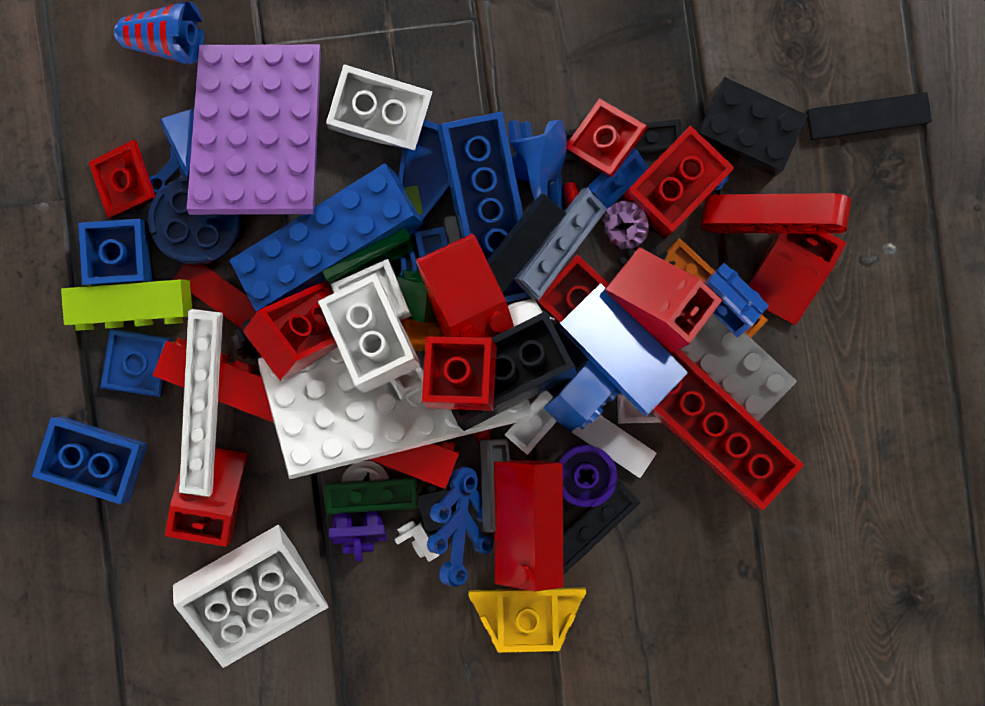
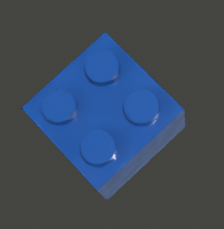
M142 219L78 223L82 285L102 286L153 282L148 222Z
M590 360L581 365L576 371L577 375L570 378L543 407L569 433L577 427L583 430L589 423H593L603 412L602 407L608 401L611 402L620 393L614 384Z

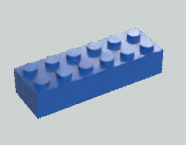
M502 111L437 125L460 238L462 239L470 234H474L486 260H488L523 216ZM514 279L503 292L506 302L530 297Z
M383 164L314 208V214L299 216L229 261L257 312L264 307L326 281L328 283L322 272L323 270L403 228H406L407 232L410 233L424 223L396 173L386 164Z

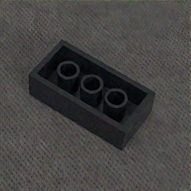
M547 311L492 337L497 347L493 411L451 410L458 426L463 431L577 375L575 366Z

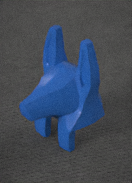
M518 120L509 121V139L516 152L511 155L516 179L530 183L534 200L541 193L547 195L548 190L550 199L562 209L561 170L565 162L567 137L563 121H548L544 134L533 136L531 122H522L519 126Z

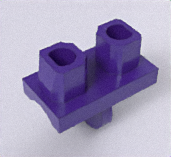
M379 511L363 512L364 526L353 527L351 513L335 514L333 528H329V538L332 539V544H345L343 545L344 554L355 553L356 562L363 561V552H374V543L364 542L387 541V531L382 523Z

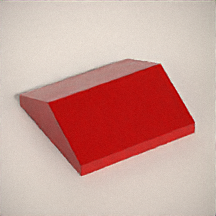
M599 98L567 142V151L593 170L613 177L648 127L646 124Z
M131 140L88 162L107 219L144 208L156 197L136 140Z

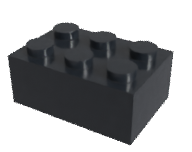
M724 77L716 89L697 132L715 149L773 176H777L784 170L808 115Z

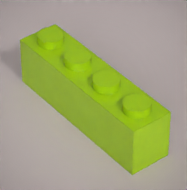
M190 280L61 288L64 325H75L76 331L94 330L95 323H105V329L124 327L123 321H134L135 326L153 325V319H164V324L183 323V317H188V311L192 309Z

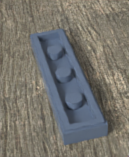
M589 188L581 189L565 210L566 215L514 278L532 299L539 300L606 211L607 208Z

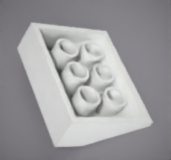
M279 524L173 585L174 606L223 668L328 608L327 602L300 555Z

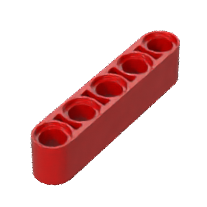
M835 193L709 195L705 199L701 228L713 233H845L848 230L852 200L846 195Z

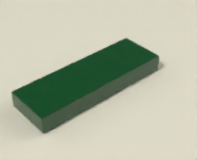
M403 228L322 272L332 288L331 284L386 259L391 263L414 251L415 247L406 228Z
M415 477L324 484L326 514L419 508L417 478Z

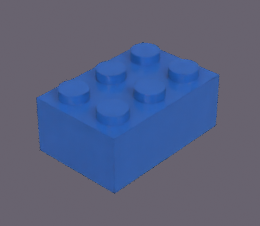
M51 417L32 477L121 505L131 500L148 443L69 418Z

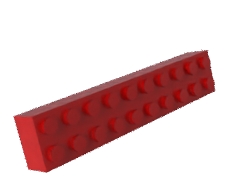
M577 254L553 280L542 297L535 301L541 311H547L549 317L554 318L555 324L559 325L600 284L606 288L609 283ZM664 347L688 373L651 413L755 509L763 511L801 470L804 464L681 350L671 353Z
M177 338L176 342L166 341L153 373L154 377L183 388L185 387L187 339ZM221 352L218 401L274 423L262 375L257 372L258 366L242 360H235V363L229 362L230 356ZM444 440L369 460L446 489L460 451L455 449L456 443Z

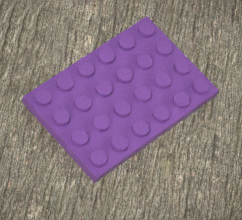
M320 44L199 45L187 200L189 215L314 214L321 66Z

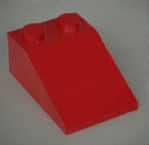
M690 125L624 193L622 198L625 201L638 205L646 214L648 223L665 239L723 181L734 167Z
M470 234L416 260L443 337L492 338L514 327L506 299L474 234Z
M326 281L258 310L243 330L280 381L302 371L338 347L318 302L334 294Z

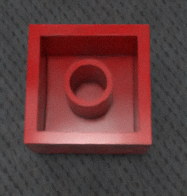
M426 337L422 402L428 409L493 411L497 347L492 338Z

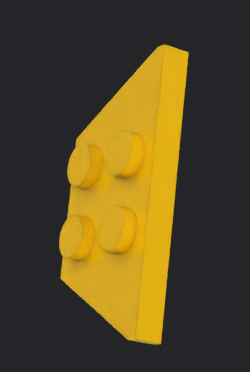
M585 587L556 588L536 592L524 589L469 590V598L474 604L498 653L560 651L566 633L575 619V614L582 599L586 595Z

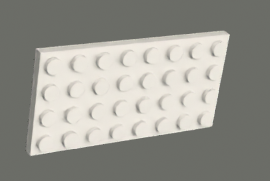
M338 347L302 371L281 381L263 358L258 359L289 479L528 420L533 416L529 400H526L463 431L458 426L450 409H428L422 402V390L402 400L398 397L390 381L369 392L363 393L354 385ZM415 351L421 364L420 368L424 373L425 351Z

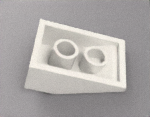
M344 64L326 124L328 129L349 136L415 151L432 91Z
M376 273L318 301L354 385L363 393L369 392L421 367L409 337Z

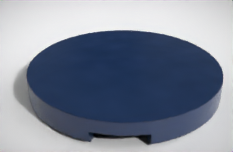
M179 176L178 179L170 182L161 191H158L155 195L156 197L153 198L148 212L150 234L158 248L176 262L186 265L212 263L227 254L236 243L241 230L242 216L241 214L189 215L187 211L189 176Z

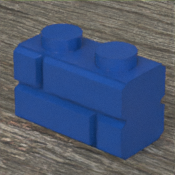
M725 263L704 282L722 299L713 315L736 337H739L749 329L769 306L758 292L752 290L739 277L738 273L730 269Z

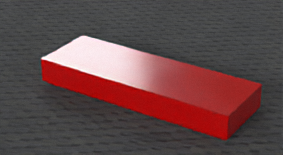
M184 264L173 279L190 280L191 293L217 312L223 313L225 318L242 328L243 322L252 319L257 313L244 292L205 265Z

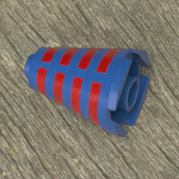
M180 2L121 17L114 28L115 39L123 48L183 64L197 62L199 45H204V30H198L197 22H203L198 7L193 2Z

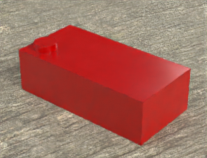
M534 460L494 461L495 584L534 592L563 588L562 463Z

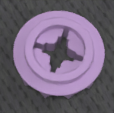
M620 201L607 209L606 216L602 220L605 224L603 233L608 235L610 243L616 244L620 249H633L644 242L648 235L649 223L646 214L638 205L629 201ZM622 220L624 223H634V225L627 229V233L625 229L620 230L617 228L622 223Z

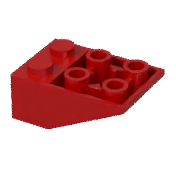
M776 233L748 286L758 292L761 298L769 305L766 308L767 311L793 325H797L831 273L847 242L832 234Z
M640 247L604 290L671 353L689 345L722 302V299L699 278Z
M215 447L213 493L210 497L179 493V472L170 503L165 531L166 537L224 547L233 543L248 453Z

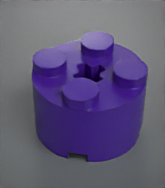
M579 444L568 448L560 455L557 462L562 463L563 497L569 503L580 507H593L604 503L610 498L616 487L617 470L614 461L605 451L590 444ZM582 468L586 471L590 468L592 469V472L589 474L592 478L591 481H578L581 476L579 471Z

